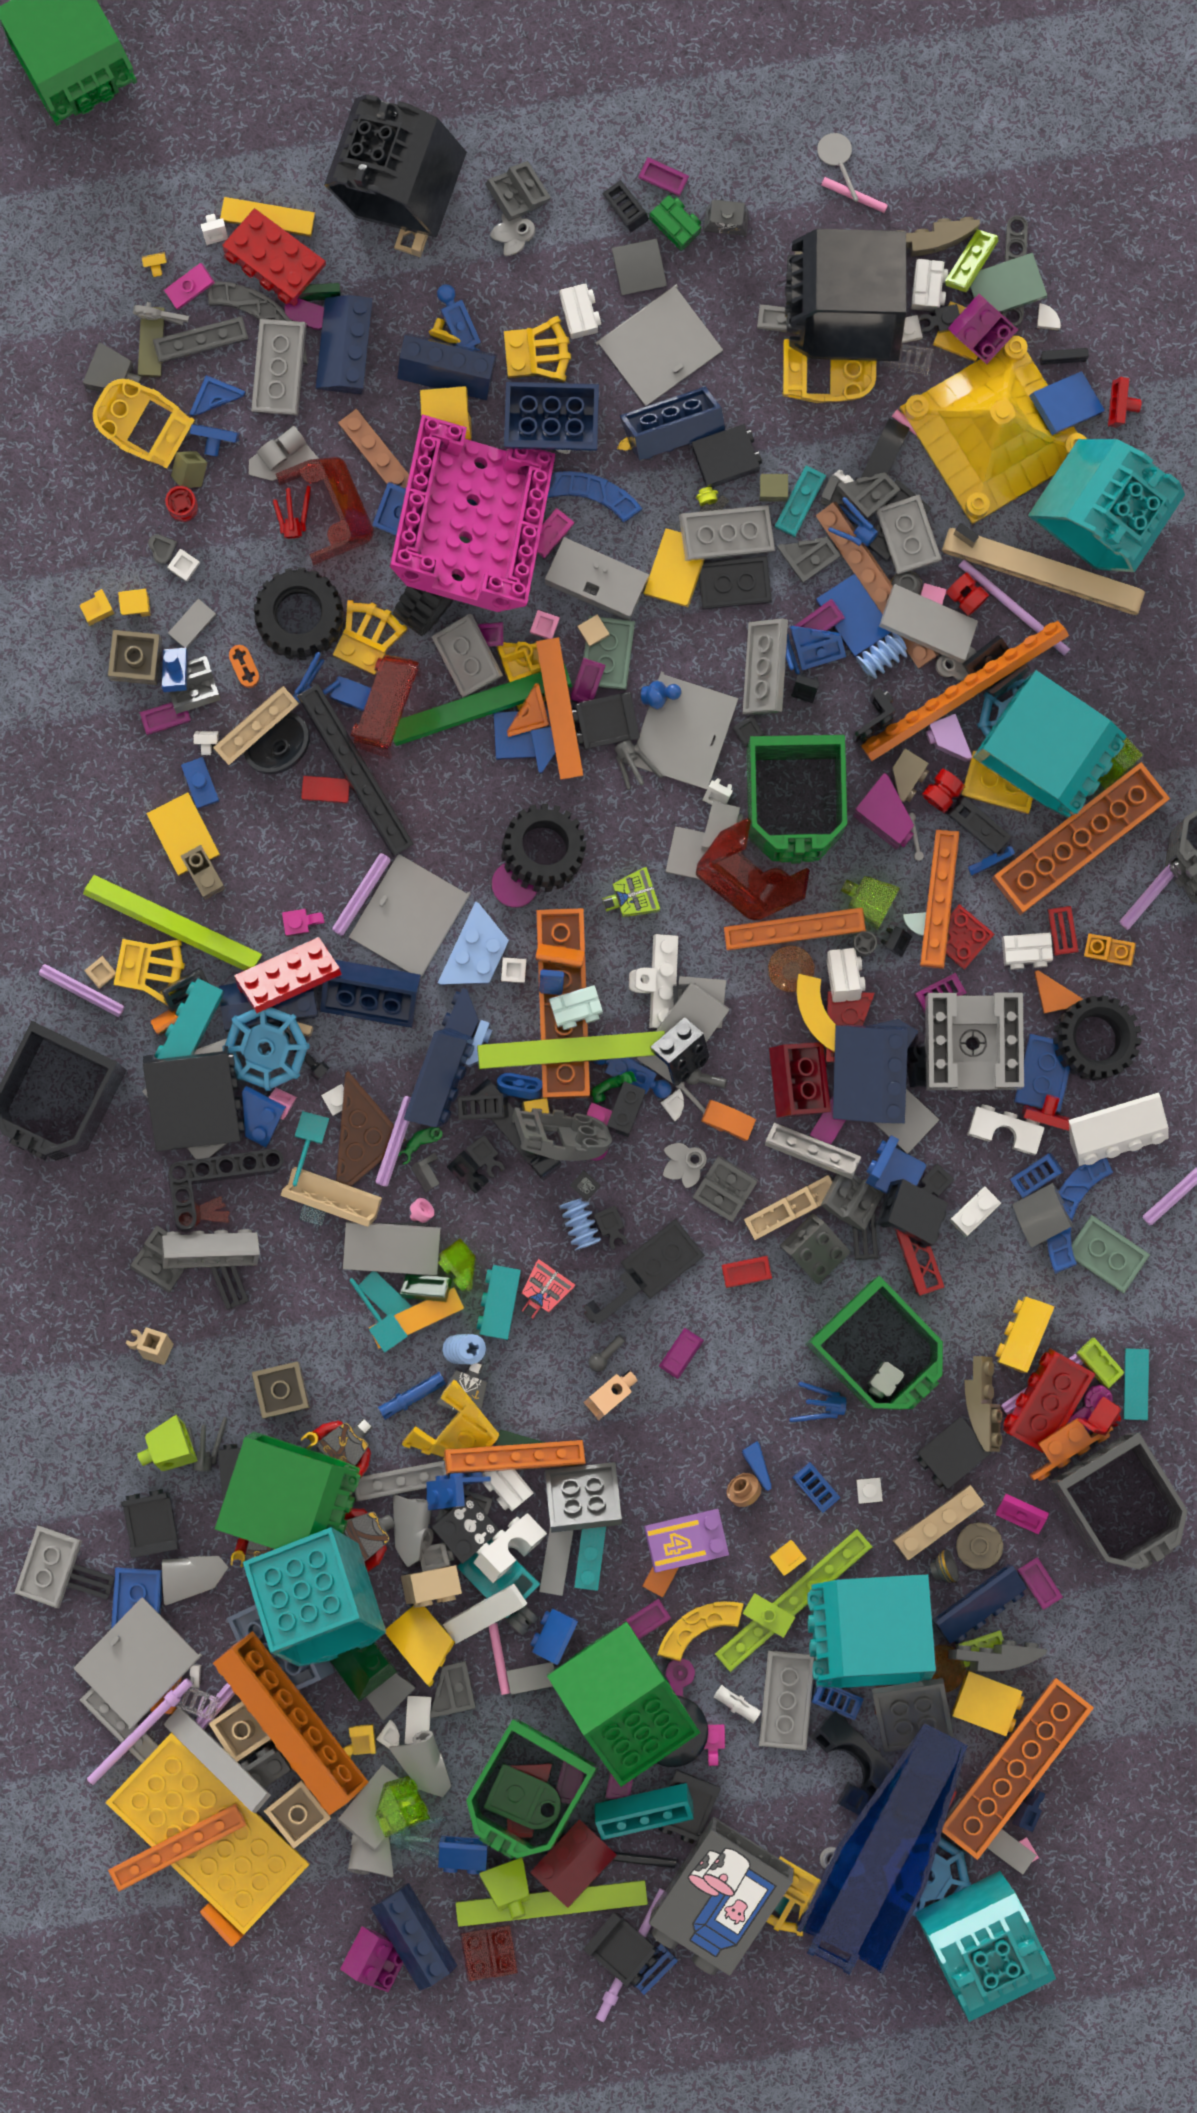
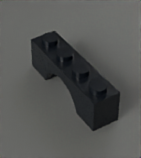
M837 1711L830 1714L810 1735L826 1753L836 1750L844 1751L857 1760L863 1775L861 1788L877 1804L887 1798L903 1780L898 1770L890 1765L882 1757L881 1753L873 1748L865 1740L864 1736L856 1731L848 1723L847 1719Z

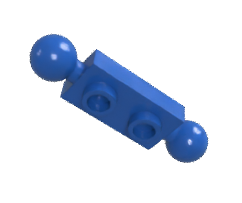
M444 284L440 286L437 290V297L446 304V307L441 308L440 311L451 335L461 341L455 344L476 349L474 345L481 343L463 301H454L455 290L451 285Z
M631 1058L593 1061L597 1065L607 1064L608 1067L605 1073L613 1077L627 1071H632L637 1082L630 1084L645 1089V1094H647L649 1088L653 1089L654 1094L658 1098H666L671 1093L672 1088L668 1081L654 1080L657 1072Z

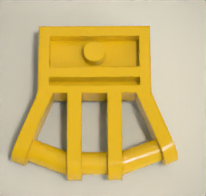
M559 316L553 317L546 323L533 329L504 331L508 378L541 376L558 382H565L567 377L565 372L568 362L571 360V353L568 352L570 341L560 325L561 320ZM551 328L557 337L543 340H535L534 336ZM559 347V354L536 356L535 348ZM559 362L556 372L537 368V364Z
M348 600L346 628L333 656L375 676L388 648L404 635L409 628L405 624L402 625L391 614L392 611L387 609L384 611L378 608L375 603H354V600ZM353 612L366 613L357 633L352 631ZM372 616L381 619L372 639L364 637L363 634ZM388 623L395 633L381 645L378 641Z
M122 939L113 985L145 991L167 1005L163 995L148 987L146 980L169 983L168 985L180 979L181 970H184L185 967L180 948L182 941L173 940L157 944H147ZM171 948L173 961L151 957L153 951ZM150 963L172 967L171 977L148 973Z
M780 1856V1860L794 1868L793 1882L784 1894V1897L788 1898L789 1902L779 1918L771 1914L766 1922L774 1926L773 1929L778 1932L781 1930L797 1933V1936H803L807 1907L822 1880ZM795 1903L800 1906L798 1923L786 1922L785 1920Z

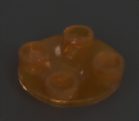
M789 945L778 949L771 956L768 963L770 980L778 989L785 992H797L798 974L814 976L815 965L807 951L798 946Z
M937 1645L934 1646L936 1672L932 1679L943 1678L945 1691L950 1692L962 1683L966 1667L963 1661L948 1659V1651L954 1650V1647Z

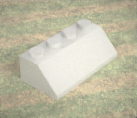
M1159 1093L1069 1120L1070 1144L1079 1166L1084 1164L1091 1165L1100 1159L1114 1158L1120 1153L1137 1151L1143 1146L1159 1144L1169 1139L1168 1124Z

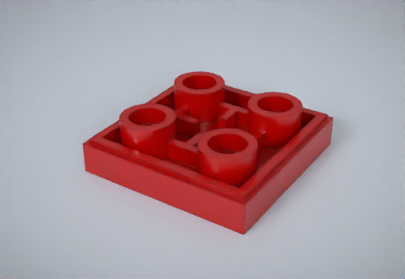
M959 904L950 914L946 955L965 970L995 934Z

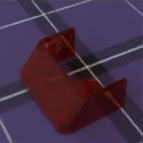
M339 457L310 459L276 473L279 486L300 477L308 483H317L324 480L341 520L328 529L327 536L330 546L309 554L313 566L367 544L372 540L374 536L372 524L343 459Z
M385 654L383 658L379 657L376 662L374 671H377V675L359 724H354L351 736L354 737L356 748L391 760L392 753L390 747L415 677L421 676L420 663L417 661Z
M747 818L719 832L697 863L695 873L700 880L746 918L760 920L805 899L810 870L805 868L790 876L779 868L769 869L765 872L760 870L740 853V851L746 849L751 824V820Z

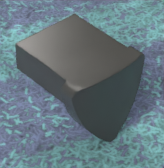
M830 476L821 496L820 503L822 505L829 506L833 502H837L838 505L844 504L842 494L836 489V486L839 484L838 478Z
M436 1153L413 1164L411 1167L425 1193L440 1184L429 1166L430 1163L438 1159Z

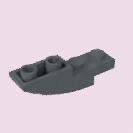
M1002 1640V1644L994 1645V1649L979 1648V1652L971 1651V1646L957 1645V1649L948 1651V1659L970 1661V1671H1004L1027 1665L1041 1658L1047 1653V1649L1039 1648L1037 1643H1024V1647L1016 1646V1641Z

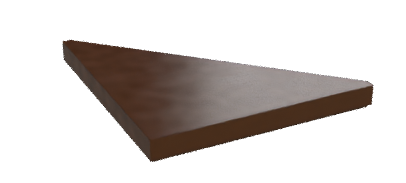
M349 1071L345 1072L336 1181L352 1186L383 1160L394 1124Z

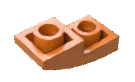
M709 1100L701 1122L716 1130L725 1131L742 1141H748L756 1119L713 1100Z

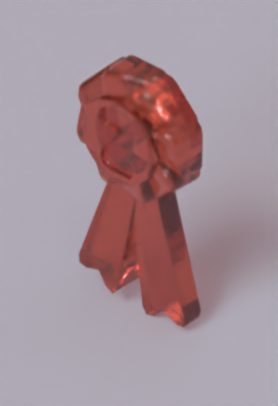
M222 1196L200 1206L194 1202L196 1210L195 1227L201 1220L230 1223L228 1219L229 1211H214L226 1207L222 1202ZM182 1215L179 1218V1222L181 1225L188 1226L192 1223V1219L188 1215Z

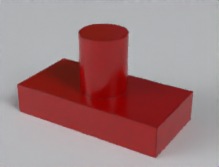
M1119 377L1112 381L1108 427L1117 428L1125 424L1126 411L1139 413L1141 409V399L1128 397L1129 378Z
M1047 1094L1042 1110L1024 1105L1022 1111L1024 1118L1069 1131L1070 1118L1055 1114L1060 1098Z

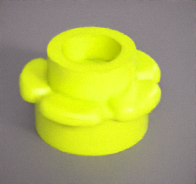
M712 487L700 489L699 494L696 496L700 506L716 503L718 501L716 495L718 491L713 490Z

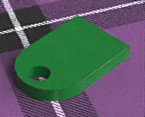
M503 1763L483 1808L525 1827L543 1829L550 1826L557 1819L561 1808V1800L557 1790L549 1783ZM545 1803H551L555 1808L554 1814L544 1816L541 1812V1806Z

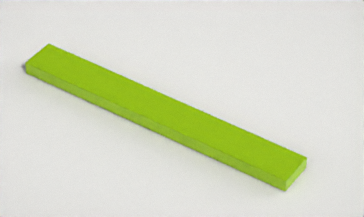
M93 875L84 889L83 895L244 971L256 966L261 959V953L96 875Z
M665 1031L477 1045L479 1069L656 1056L650 1047L665 1034Z
M856 1529L772 1604L795 1616L808 1604L807 1594L811 1590V1585L836 1580L868 1552L872 1545ZM752 1620L719 1649L715 1655L731 1672L768 1640L774 1632Z
M645 1880L588 1886L569 1908L550 1891L529 1893L530 1900L522 1903L526 1915L515 1920L648 1905ZM492 1898L456 1902L458 1927L512 1921L509 1909L498 1911Z

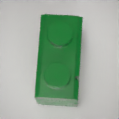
M668 195L650 212L649 219L682 251L701 233V222L694 214L689 215L684 210V204L677 197L673 199Z

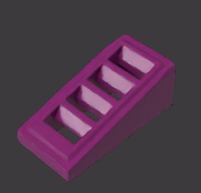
M956 973L914 994L924 1014V995L933 993L932 990L934 989L938 993H943L940 987L942 985L945 986L948 993H954L948 983L951 980L958 990L957 996L966 994Z

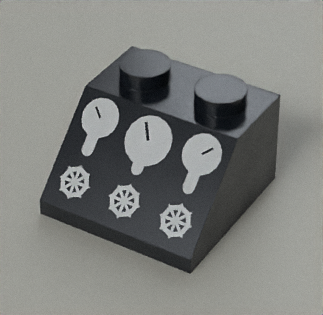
M471 1494L464 1498L465 1506L452 1508L432 1526L462 1564L500 1531Z

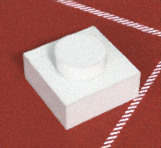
M918 315L906 317L902 343L922 339Z
M180 549L167 568L188 582L200 562Z
M503 958L501 982L525 983L526 959Z
M342 1084L321 1095L333 1116L342 1112L344 1091Z
M880 1478L856 1480L859 1504L883 1501Z

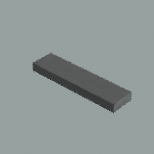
M241 316L153 339V344L160 364L248 340V335Z

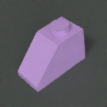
M956 714L928 725L926 736L930 744L934 743L936 749L965 762L971 760L972 755Z

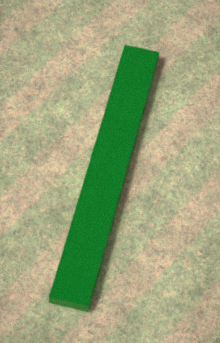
M564 664L568 688H571L572 684ZM538 672L390 722L388 724L396 746L523 704L533 686L537 683L540 686L542 697H544L545 690L542 673Z

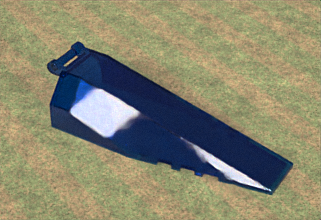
M924 1723L839 1842L795 1927L800 1933L803 1931L814 1936L807 1954L811 1956L816 1955L842 1968L843 1972L848 1975L851 1974L858 1959L874 1967L879 1973L884 1974L926 1888L944 1822L947 1818L950 1802L968 1747L967 1744ZM823 1940L851 1954L850 1958L847 1961L820 1947L821 1941Z

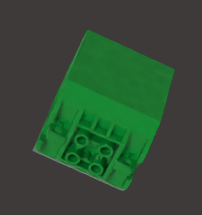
M10 0L0 6V24L5 37L56 126L60 125L61 120L72 114L74 116L80 113L86 114L98 103H106L112 100L114 95L119 93L118 88H122L130 83H137L133 67L97 0Z
M845 735L750 736L747 747L748 839L772 862L801 864V858L802 862L819 861L842 837L847 826ZM835 759L837 828L831 834L769 835L757 824L755 760Z
M880 1275L872 1279L806 1343L811 1351L867 1409H913L922 1400L920 1397L925 1398L939 1384L937 1380L942 1376L943 1341ZM877 1291L930 1345V1362L888 1403H875L820 1346Z
M252 1432L244 1437L215 1530L273 1549L285 1546L330 1527L344 1534L348 1523L347 1520H344L346 1513L351 1512L355 1498L351 1496L360 1481L361 1475L357 1474L360 1468L340 1459L264 1434Z
M624 1621L619 1627L597 1639L565 1661L564 1664L547 1674L548 1679L582 1734L620 1787L701 1733L627 1621Z
M512 1719L466 1799L475 1834L480 1837V1841L511 1859L550 1850L557 1843L598 1771L599 1766L521 1720ZM515 1732L587 1774L550 1841L538 1846L532 1845L483 1816L478 1802L481 1791Z

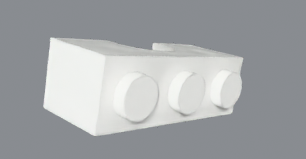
M984 1104L981 1105V1108H975L968 1129V1136L990 1142L997 1128L1006 1127L1014 1135L1012 1149L1033 1156L1037 1154L1045 1128L1039 1126L1040 1122L1026 1119L1025 1122L1017 1119L1018 1115L1004 1111V1114L994 1112V1107Z
M528 1513L521 1519L517 1516L509 1523V1529L506 1532L503 1529L500 1530L492 1538L494 1541L492 1544L485 1543L477 1551L479 1556L474 1561V1564L492 1583L505 1574L516 1561L508 1548H514L523 1556H526L546 1536L547 1533Z

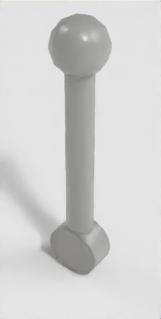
M909 813L914 824L912 829L916 851L914 859L920 861L924 855L920 852L915 826L916 815Z
M681 1082L676 1086L677 1089L682 1090L704 1115L706 1109L685 1087V1083Z

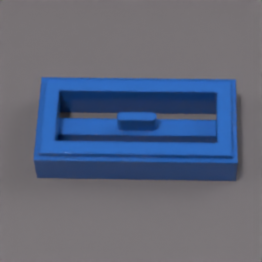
M661 1943L657 1948L664 1954L651 1969H648L643 1974L644 1978L636 1986L643 1995L678 1961ZM669 1958L670 1961L643 1987L641 1984Z

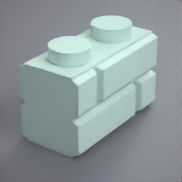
M595 985L549 999L557 1027H563V1030L576 1027V1022L585 1020L586 1023L599 1020V1015L603 1014Z

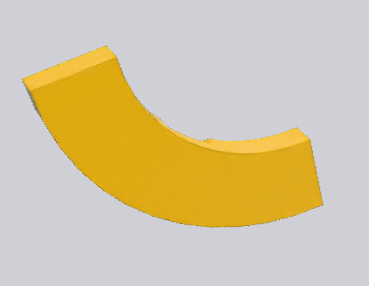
M798 974L797 1002L803 1021L811 1034L826 1048L835 1053L836 1024L827 1015L822 1004L820 993L821 979Z
M727 1601L714 1602L691 1610L669 1629L660 1645L657 1656L680 1662L687 1646L701 1633L723 1626L738 1628L744 1604Z

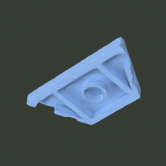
M476 901L438 981L440 985L489 984L507 947L509 940Z

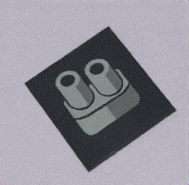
M585 1170L570 1184L586 1201L601 1187Z

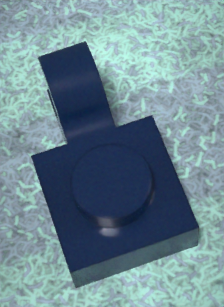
M1032 1788L1026 1796V1803L1022 1802L1017 1809L1012 1823L1033 1832L1042 1812L1038 1808L1044 1800L1045 1793L1039 1790L1036 1792V1789Z

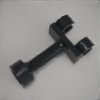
M285 1029L284 1031L288 1033L290 1044H297L292 1032L289 1029ZM306 1052L304 1062L311 1067L312 1072L310 1075L318 1081L330 1067L324 1061L316 1062Z

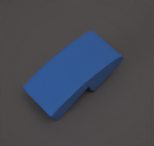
M338 676L336 680H339L340 684L331 691L329 698L347 707H354L370 716H375L384 694Z

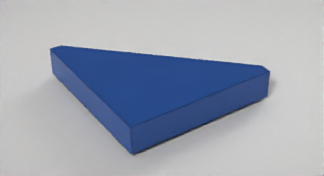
M206 375L189 415L194 417L244 397L246 392Z
M551 727L531 730L539 774L543 773L556 754Z
M1008 846L1004 852L998 855L995 853L981 862L969 866L968 869L971 876L1011 860L1015 855L1012 846Z

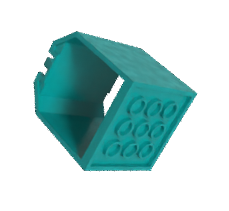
M1078 439L1028 516L1094 569L1135 572L1184 498L1185 492L1179 480L1171 474H1165L1152 463L1153 459L1147 454L1118 439Z
M1035 670L1023 681L973 758L1045 807L1069 818L1071 815L1078 814L1084 806L1085 797L1093 795L1100 785V782L1097 780L1100 776L1103 777L1104 774L1106 775L1114 764L1111 762V759L1120 752L1124 746L1122 741L1127 736L1111 720Z
M332 1527L243 1562L270 1653L296 1666L328 1662L338 1658L339 1654L357 1647L361 1649L369 1646L386 1633L359 1544Z
M928 1574L841 1579L811 1585V1590L807 1594V1603L809 1610L812 1612L811 1615H808L807 1625L808 1633H813V1639H810L809 1653L810 1657H814L815 1660L812 1673L813 1680H817L816 1687L853 1688L887 1686L932 1679L936 1672Z
M1001 1871L915 1912L954 1997L969 2022L1056 1979L1051 1964L1024 1908Z

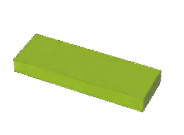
M977 229L946 278V286L967 292L998 243V236Z

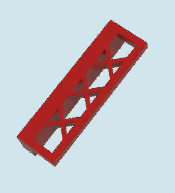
M895 1229L917 1296L944 1288L931 1246L926 1247V1249L911 1242L908 1235ZM918 1249L928 1253L929 1260L925 1267L918 1264L916 1258ZM930 1262H931L933 1271L930 1270V1269H928V1266H929ZM926 1271L935 1275L938 1285L926 1288L923 1279Z

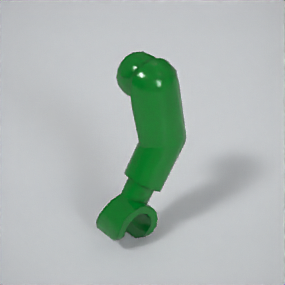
M632 1071L624 1072L618 1076L608 1078L591 1089V1096L594 1103L606 1100L603 1092L622 1086L624 1081L627 1083L637 1082Z
M430 1127L417 1131L407 1143L406 1149L398 1154V1157L402 1153L407 1156V1160L402 1165L410 1162V1155L416 1152L421 1145L440 1140L443 1135L442 1130L439 1127Z

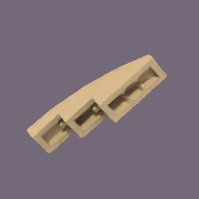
M830 1175L744 1219L754 1240L820 1207L833 1182Z

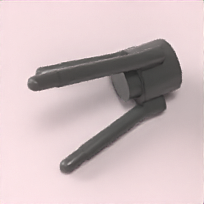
M631 740L624 741L615 747L617 753L615 758L619 763L627 790L631 789L625 764L630 765L641 786L644 785L641 775L634 764V761L638 758L636 755L659 778L663 777L655 765L643 754L639 746L633 745Z
M226 1417L223 1418L211 1456L210 1451H205L206 1425L203 1424L201 1426L200 1450L196 1451L198 1461L193 1463V1470L212 1471V1464H216L217 1453L227 1423ZM188 1426L187 1431L194 1448L192 1430Z

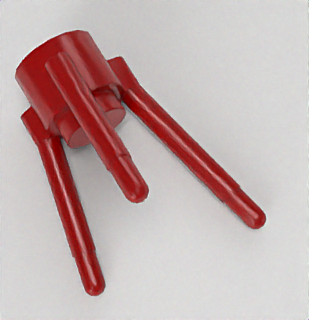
M309 485L306 487L301 522H299V518H293L290 488H286L288 518L285 519V523L277 500H273L280 525V534H284L285 539L301 538L302 532H306L305 523L311 486Z

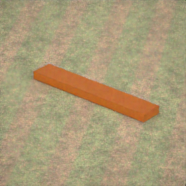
M559 637L536 641L560 780L583 776Z
M936 830L920 962L921 967L944 969L960 836L959 831Z
M863 908L724 927L727 951L866 931Z
M583 1440L444 1450L446 1475L575 1466L586 1463Z
M237 1803L110 1868L108 1872L118 1891H121L246 1826L247 1823Z

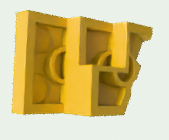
M466 386L420 390L421 416L423 414L467 427L465 439L472 440L471 417L468 413V391Z
M503 642V646H496L508 683L541 672L536 643ZM546 696L542 697L543 702L546 701ZM523 704L517 705L518 710H520Z
M413 1605L386 1628L385 1633L429 1687L432 1686L434 1683L432 1678L438 1667L443 1666L445 1657L451 1651L455 1641L433 1617L426 1606L414 1608Z

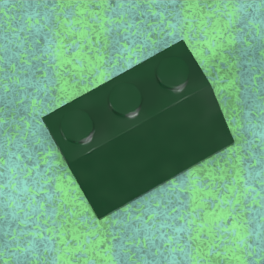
M376 1642L361 1649L358 1647L339 1654L338 1658L330 1660L358 1701L363 1700L397 1673Z

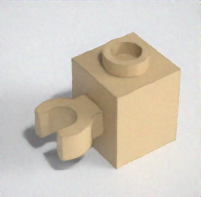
M147 1327L143 1334L138 1330H131V1334L137 1337V1340L135 1342L126 1341L127 1346L133 1350L137 1349L143 1359L165 1365L174 1345L168 1335Z

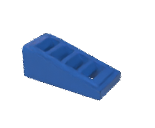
M540 970V993L561 995L563 993L564 972Z
M1048 1153L1010 1180L1021 1197L1025 1198L1064 1171L1053 1154ZM1047 1161L1049 1163L1054 1173L1051 1174L1049 1172V1170L1044 1165V1162ZM1039 1166L1046 1178L1042 1179L1035 1168ZM1030 1171L1038 1182L1036 1185H1034L1027 1174ZM1021 1177L1025 1179L1030 1189H1025L1019 1180Z
M756 1441L743 1449L741 1453L763 1489L768 1491L772 1489L760 1444Z
M811 1462L806 1464L792 1477L822 1513L840 1499V1496ZM811 1471L814 1475L803 1483L801 1479ZM818 1478L820 1482L809 1490L807 1486ZM824 1485L826 1489L815 1497L813 1494ZM830 1492L832 1497L824 1504H821L819 1501Z
M827 1687L816 1688L811 1700L812 1703L833 1712L837 1711L839 1714L855 1721L864 1698L841 1688H827L830 1690L825 1702L820 1700ZM835 1691L838 1695L832 1706L829 1703ZM844 1695L847 1698L841 1710L838 1708V1705ZM851 1699L856 1700L851 1713L846 1712Z

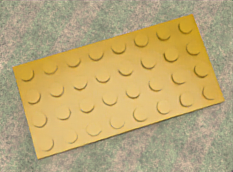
M172 1732L105 1802L151 1847L237 1803L247 1823L246 1826L171 1864V1866L243 1935L310 1865L258 1813L251 1812Z

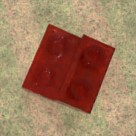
M510 1925L460 1933L468 1981L518 1973Z

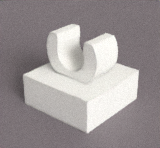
M215 214L207 215V223L201 224L206 245L227 240L228 235L223 218L216 220Z
M195 731L194 744H201V755H211L212 744H217L219 741V731Z
M721 779L712 780L703 801L711 805L713 801L727 804L733 792L731 790L732 785L728 784L725 787L719 784Z

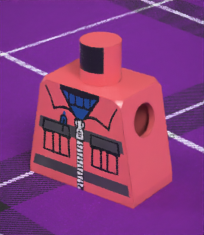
M538 1259L522 1291V1294L529 1300L521 1311L532 1319L540 1308L549 1313L575 1287V1284Z

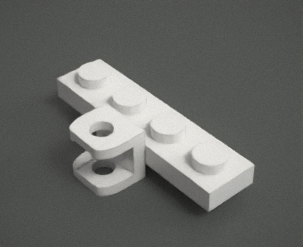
M653 935L652 968H639L629 973V989L632 992L651 993L649 1028L658 1029L674 1006L673 984H676L678 936Z

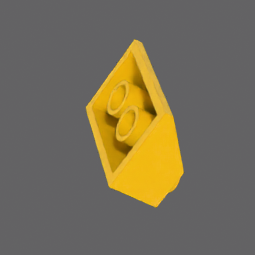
M1023 1297L1022 1301L1018 1299L1013 1313H1016L1014 1322L1009 1321L1004 1332L1007 1335L1004 1344H999L995 1354L996 1357H999L997 1363L1021 1373H1028L1054 1306L1029 1297Z

